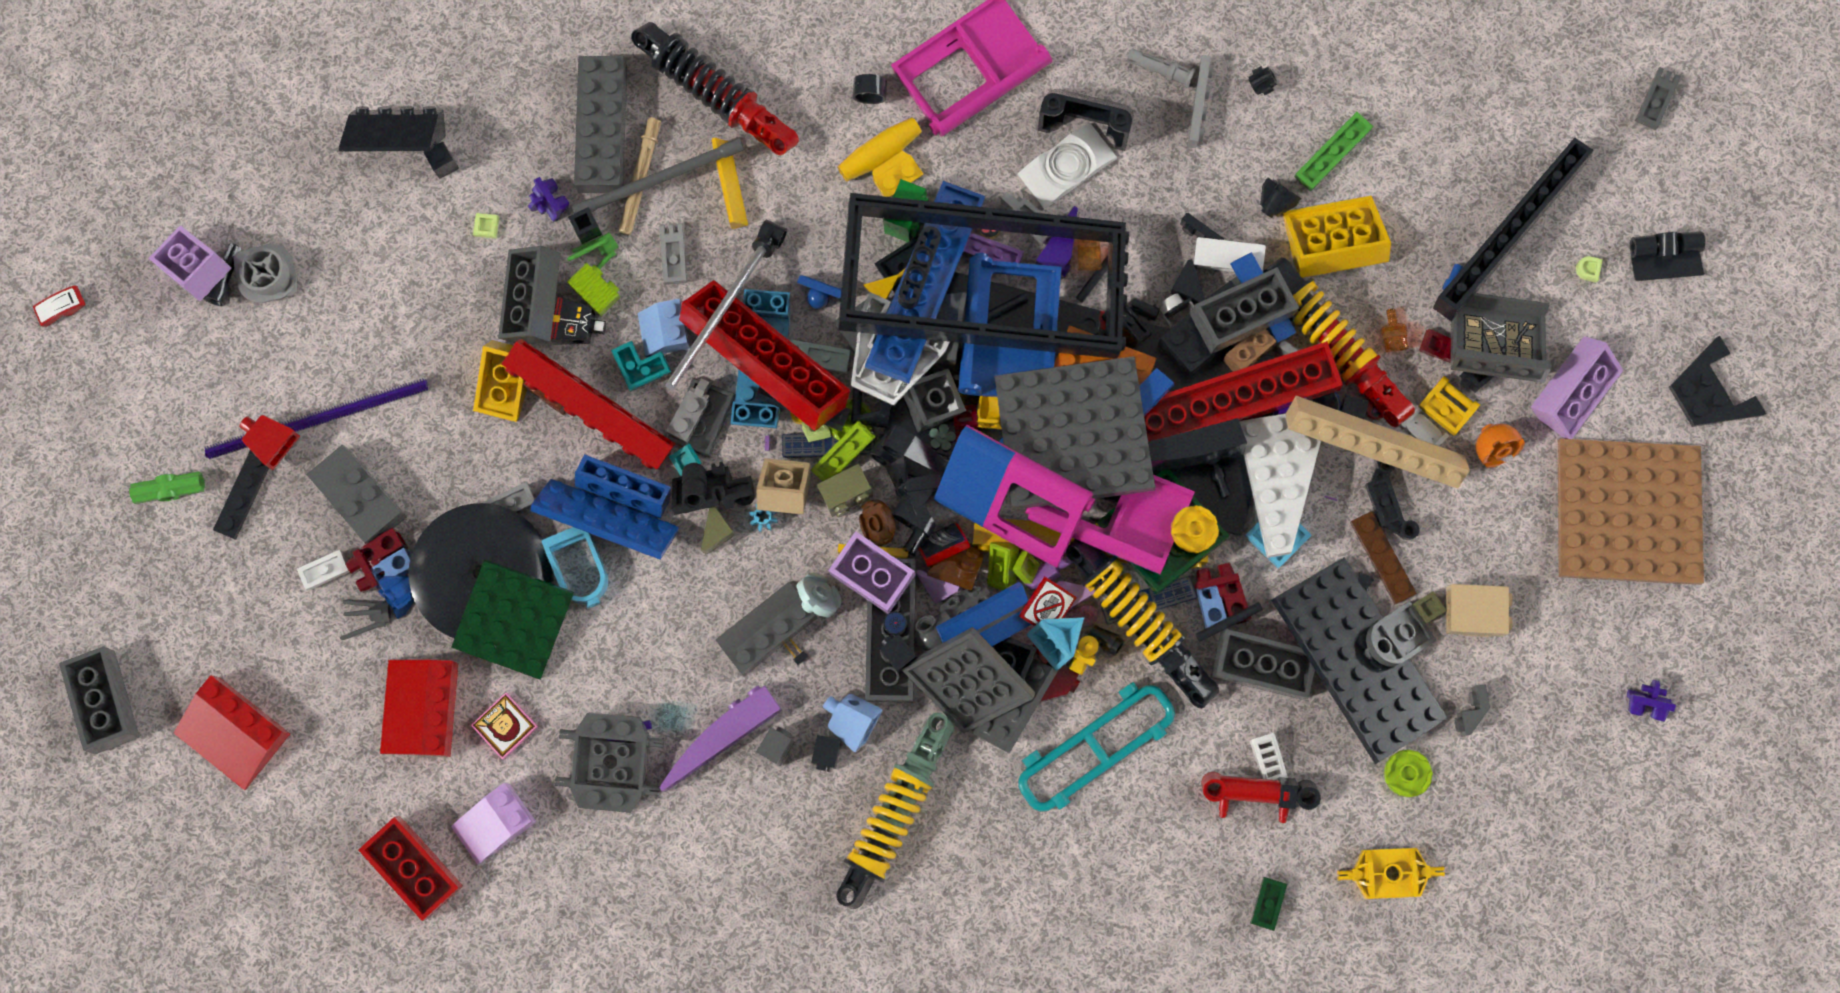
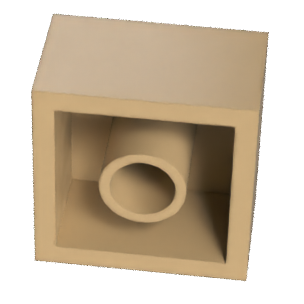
M764 458L757 485V510L804 514L810 488V463Z

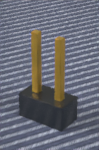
M790 639L800 654L796 657L786 644L784 646L794 656V662L799 665L809 656L805 651L801 652L792 639Z

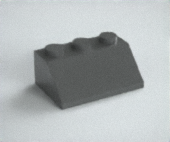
M966 293L946 294L936 319L964 322ZM950 342L946 352L931 368L943 370L949 368L950 371H956L960 343Z

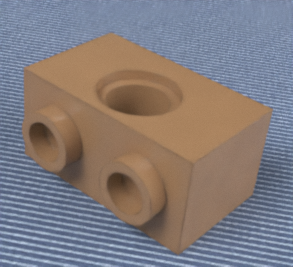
M1265 329L1243 339L1226 354L1223 361L1233 372L1252 366L1274 347L1276 340Z

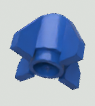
M385 576L378 580L381 587L378 593L390 605L395 617L399 619L406 615L414 602L409 577Z

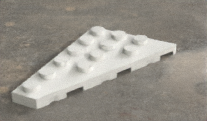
M1286 414L1239 421L1247 441L1244 457L1266 556L1270 558L1289 555L1295 542L1321 441L1289 430Z

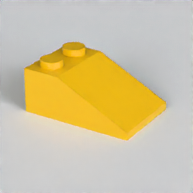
M491 340L482 348L473 411L517 422L527 392L523 385L525 380L519 376L514 377L506 372V367L501 365L513 345Z

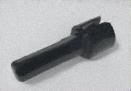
M232 243L228 245L223 260L231 269L203 298L206 302L220 307L226 304L231 291L228 283L234 270V256L242 250L238 245Z

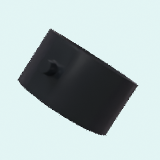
M861 74L854 77L852 97L855 101L863 104H880L885 102L887 80L884 77L874 74Z

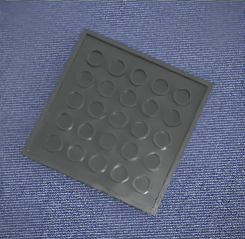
M1134 356L995 376L1002 436L1005 446L1092 492L1093 499L1155 491ZM1012 483L1010 486L1012 510L1053 505L1015 483Z

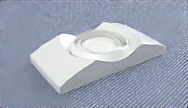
M1088 123L1070 133L1052 149L1036 157L1018 173V176L1045 210L1116 160L1117 156L1092 124Z

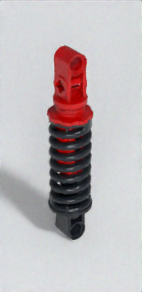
M648 22L632 32L631 40L633 44L653 58L652 67L661 73L665 72L667 78L674 79L678 86H683L687 93H692L693 97L696 100H701L705 107H711V111L714 114H720L721 119L729 127L736 128L740 125L746 133L753 135L756 140L766 145L776 155H783L798 144L799 137L793 129L767 111L766 107L762 104L756 103L757 93L752 92L748 88L744 90L742 83L734 85L735 79L733 76L725 78V70L718 69L716 71V63H707V57L705 55L698 56L696 48L688 50V42L679 33H673L669 36L653 22Z

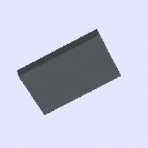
M692 378L687 392H689L691 387L696 389L700 380ZM712 384L707 392V395L710 396L709 404L688 443L670 434L668 435V438L676 443L675 445L684 447L690 444L696 453L709 458L736 396L735 393Z

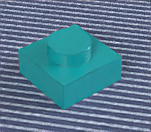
M690 444L669 456L680 476H682V470L687 464H702Z

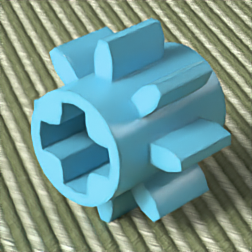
M757 509L755 512H749L750 516L754 517L750 524L752 526L758 524L759 532H762L763 528L766 527L771 531L770 525L778 523V520L772 516L777 512ZM764 512H766L769 519H764L761 522L758 516H763Z

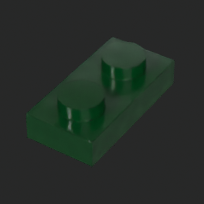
M1267 877L1262 878L1250 924L1275 931L1287 888L1286 883Z

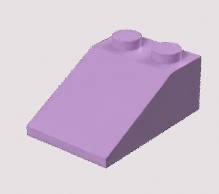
M503 783L481 799L457 820L451 828L476 864L479 865L535 824L536 821L512 786L508 783Z

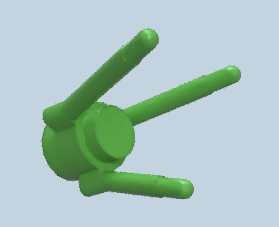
M608 232L604 236L602 235L593 241L572 249L574 254L569 256L567 260L571 261L597 248L601 255L607 254L597 265L601 269L612 257L616 256L614 250L619 247Z

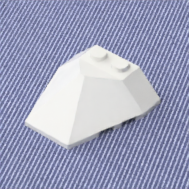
M870 292L861 311L887 314L891 301ZM858 332L851 386L891 405H895L946 352L950 342L927 339L908 384L865 368V363L878 334Z

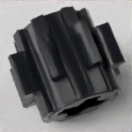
M1260 66L1252 70L1253 75L1248 77L1251 87L1257 95L1263 93L1265 96L1273 92V87L1278 85L1277 79L1269 66L1266 68Z

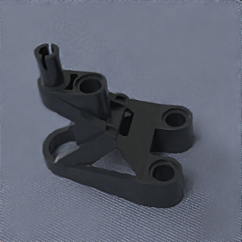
M893 425L887 435L880 434L869 456L886 468L895 487V494L901 499L892 514L897 521L913 530L902 549L905 552L910 550L908 554L916 556L925 537L929 538L936 527L925 503L931 493L937 492L948 461L906 429ZM900 478L903 479V483H902V484H900V482H899V479H900Z

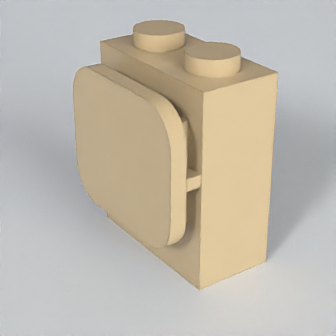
M1461 584L1447 586L1446 634L1478 637H1503L1508 635L1509 631L1512 630L1513 624L1512 617H1509V607L1512 606V594L1509 593V587Z

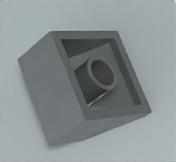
M949 368L920 378L903 395L917 432L938 426L966 412Z

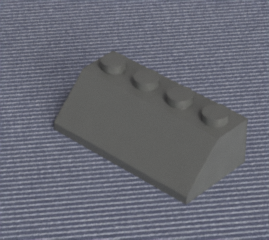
M788 582L715 640L739 672L745 676L815 621L817 616L814 612L808 613L802 608L803 601L795 588Z

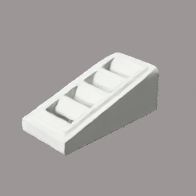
M1271 733L1250 740L1262 779L1278 780V777L1288 778L1275 734ZM1270 742L1271 747L1260 750L1259 745ZM1273 751L1274 756L1262 758V754ZM1277 761L1278 765L1265 768L1264 764ZM1280 770L1281 774L1268 778L1267 773Z

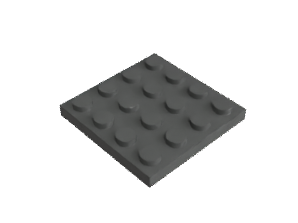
M974 627L923 653L902 668V671L963 733L1032 700L1035 695L1033 689Z

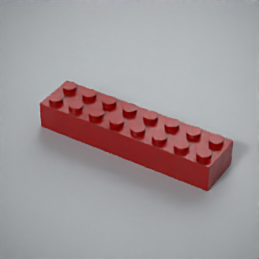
M715 280L711 281L682 302L679 321L699 336L728 291ZM735 297L706 343L812 430L816 431L846 407L850 389Z

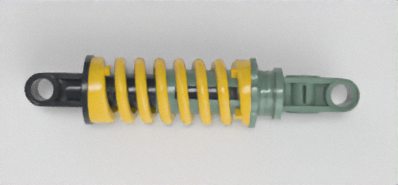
M937 712L930 715L921 734L917 737L912 751L907 752L905 763L903 765H894V769L890 774V779L894 781V784H885L884 788L888 795L881 794L878 797V800L883 805L874 806L872 811L876 818L868 817L866 820L867 824L874 830L861 829V836L868 841L856 840L854 846L857 849L853 848L852 852L844 859V862L850 866V869L836 894L837 901L841 905L850 909L861 907L874 881L884 883L886 870L890 869V864L883 857L889 859L896 858V852L889 846L897 848L902 846V841L898 836L908 835V829L904 825L905 823L909 825L914 823V818L910 815L911 812H920V807L916 804L917 800L924 802L926 795L922 792L927 794L934 787V784L929 780L930 775H932L933 771H936L937 766L935 764L941 757L945 745L954 730L953 722L944 714ZM944 720V727L937 731V724ZM853 891L854 899L848 903L847 895Z

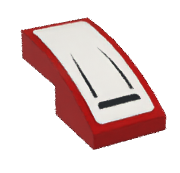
M73 285L43 299L34 305L33 309L40 326L47 327L62 316L73 315L86 304L78 286Z

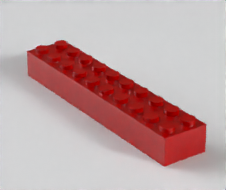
M1328 341L1167 393L1144 416L1148 442L1236 418L1239 421L1257 418L1290 407L1295 396L1312 400L1340 391L1343 384Z

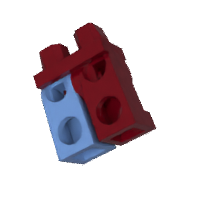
M391 528L360 549L352 552L354 557L349 559L345 565L353 575L361 570L363 571L365 576L357 580L356 585L360 592L366 593L373 589H381L378 580L385 576H404L408 574L412 553L410 550H407L408 546L399 530Z
M1230 562L1217 566L1220 576L1218 578H1211L1209 568L1196 571L1197 583L1195 590L1203 617L1204 629L1248 607L1239 574L1234 573ZM1250 616L1237 624L1249 622L1252 617Z

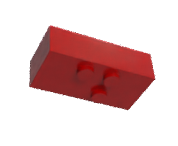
M401 816L393 817L358 849L421 921L427 920L463 887Z

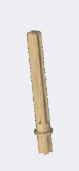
M653 117L648 118L645 133L640 138L642 143L632 182L647 177L655 144H658L657 136L661 120ZM643 191L627 197L619 227L620 233L625 235L632 233Z

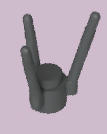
M343 600V604L370 607L369 610L344 612V616L369 615L370 621H375V623L340 637V640L357 636L378 627H386V622L391 621L390 605L384 603V601Z

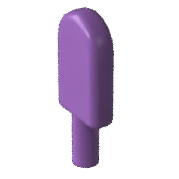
M1067 556L1062 558L1058 568L1044 562L1040 564L1032 584H1025V586L1030 590H1036L1044 576L1053 581L1061 576L1060 570L1073 564V562Z

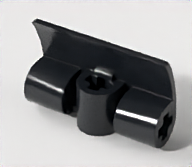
M1702 231L1666 232L1650 236L1632 237L1630 240V254L1635 281L1704 275L1700 252H1703L1705 249L1704 233Z

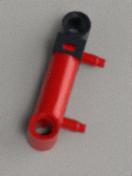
M1208 772L1201 780V787L1205 798L1212 802L1220 801V818L1227 817L1229 800L1278 804L1280 823L1287 822L1289 808L1296 809V801L1300 807L1306 810L1316 808L1321 801L1320 792L1316 784L1311 780H1301L1297 783L1295 778L1278 777V780L1225 776L1218 772ZM1212 783L1220 785L1216 790H1209L1208 786ZM1304 792H1313L1310 798H1302Z

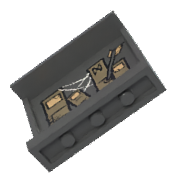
M1476 293L1451 322V370L1544 383L1551 370V362L1546 361L1545 318L1550 303Z

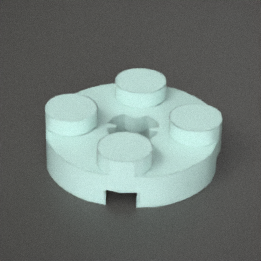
M809 573L797 583L798 594L803 601L802 608L806 612H814L819 616L829 618L840 607L841 597L836 587L833 586L831 588L826 583L828 579L817 573Z

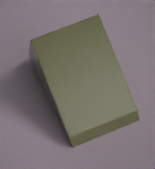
M715 506L709 508L701 546V551L705 554H709L735 536Z

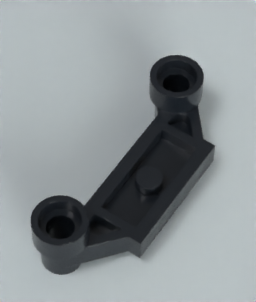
M1376 461L1371 480L1365 486L1381 528L1389 529L1403 540H1413L1418 536L1420 528L1415 521L1404 520L1389 478V474L1395 467L1386 464L1387 469H1384L1381 466L1383 462ZM1405 529L1410 530V535L1405 533Z

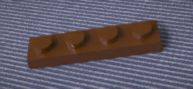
M1370 511L1352 520L1350 524L1394 605L1417 594L1373 512Z

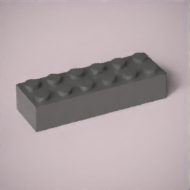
M578 56L574 186L578 193H607L624 186L627 64L624 56Z
M896 558L915 571V577L890 611L901 612L906 617L907 628L900 636L914 653L916 559ZM867 600L865 700L867 702L913 703L914 682L903 671L897 673L880 651V648L883 646L881 642L890 635L885 631L883 625L887 613Z

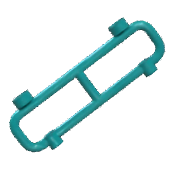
M1131 682L1118 692L1123 701L1045 756L1042 757L1038 750H1035L1021 761L1026 766V769L1020 774L1018 787L1028 804L1039 812H1047L1056 806L1060 810L1070 803L1068 798L1150 739L1154 738L1155 741H1158L1167 734L1165 729L1170 726L1175 717V709L1166 694L1157 686L1146 685L1138 689L1136 684ZM1146 695H1154L1165 709V717L1108 757L1093 733ZM1085 739L1101 763L1048 801H1038L1028 787V779Z

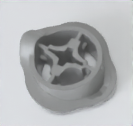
M265 244L239 251L235 254L234 269L238 288L241 294L248 300L255 303H266L292 296L296 293L297 276L292 256L285 248L276 244Z

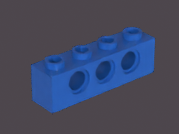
M585 454L575 471V487L660 519L670 501V486Z

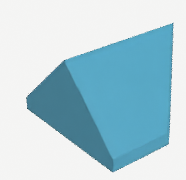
M1084 618L1043 619L1026 635L1057 671L1074 657Z

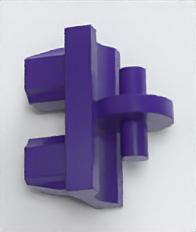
M538 177L534 179L533 193L529 195L532 201L529 203L528 208L532 212L538 210L541 215L547 212L551 220L555 222L560 218V214L568 209L569 201L564 195L557 198L553 197L552 194L558 190V186L553 178L542 181Z
M1652 680L1650 686L1642 684L1641 691L1648 692V694L1631 689L1627 691V697L1630 699L1628 711L1631 714L1643 716L1645 706L1648 705L1653 707L1650 717L1665 722L1669 711H1675L1676 704H1673L1671 699L1658 696H1666L1667 694L1666 689L1660 688V681Z

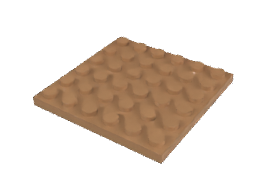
M1559 439V577L1691 585L1704 584L1701 446Z

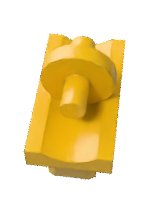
M1086 635L1079 640L1074 657L1069 664V669L1082 675L1087 665L1093 667L1096 661L1095 653L1099 648L1096 638Z

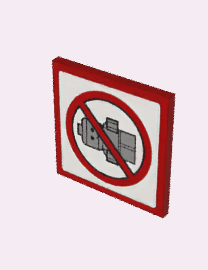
M1044 576L1019 614V617L1033 626H1036L1043 619L1064 618L1077 597Z

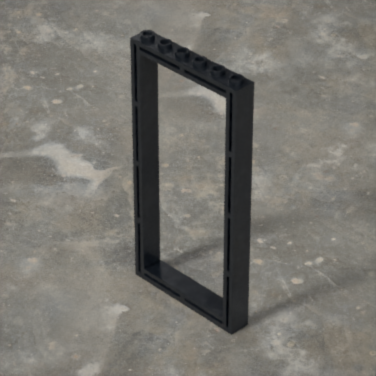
M850 193L838 330L1117 359L1120 352L1124 351L1126 346V337H1122V330H1125L1127 317L1123 315V308H1126L1127 294H1124V287L1127 286L1128 273H1124V269L1128 264L1129 253L1125 252V245H1128L1129 231H1126V222ZM862 216L1108 242L1105 336L856 311Z

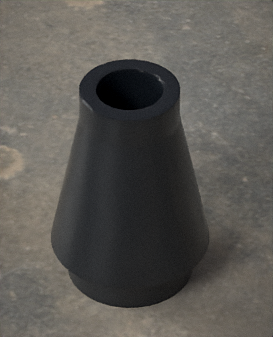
M1096 624L1088 634L1097 639L1098 645L1108 655L1112 654L1113 656L1120 651L1125 641L1121 638V635L1103 629Z

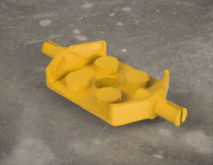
M1417 848L1362 850L1354 869L1337 870V875H1347L1337 876L1338 881H1355L1365 899L1421 897L1428 879L1436 876L1444 877L1445 872L1435 871H1443L1445 868L1444 866H1428ZM1391 866L1396 867L1399 872L1398 878L1394 881L1388 879L1386 875L1387 869Z

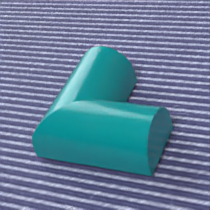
M629 341L611 350L630 392L672 373L662 351L641 360L633 341Z

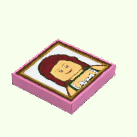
M508 693L502 695L471 724L503 760L538 728L536 723Z

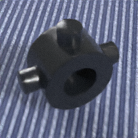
M1363 571L1359 572L1358 582L1367 592L1374 578L1364 574Z

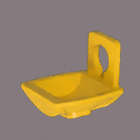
M980 396L977 411L978 427L1002 429L997 397Z

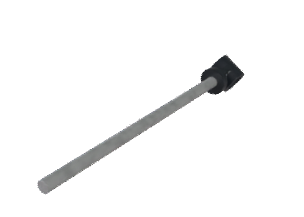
M767 219L763 222L757 238L752 243L755 253L666 383L668 389L674 390L761 258L771 257L775 248L779 249L787 235V228Z

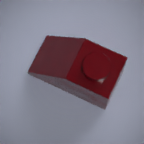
M1063 665L1057 670L1058 672L1039 703L1065 697L1069 691L1074 693L1080 683L1077 679L1079 674Z

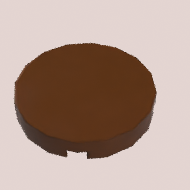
M881 500L867 501L862 505V514L859 515L862 533L866 539L871 540L877 546L887 545L895 536L896 526L890 508Z

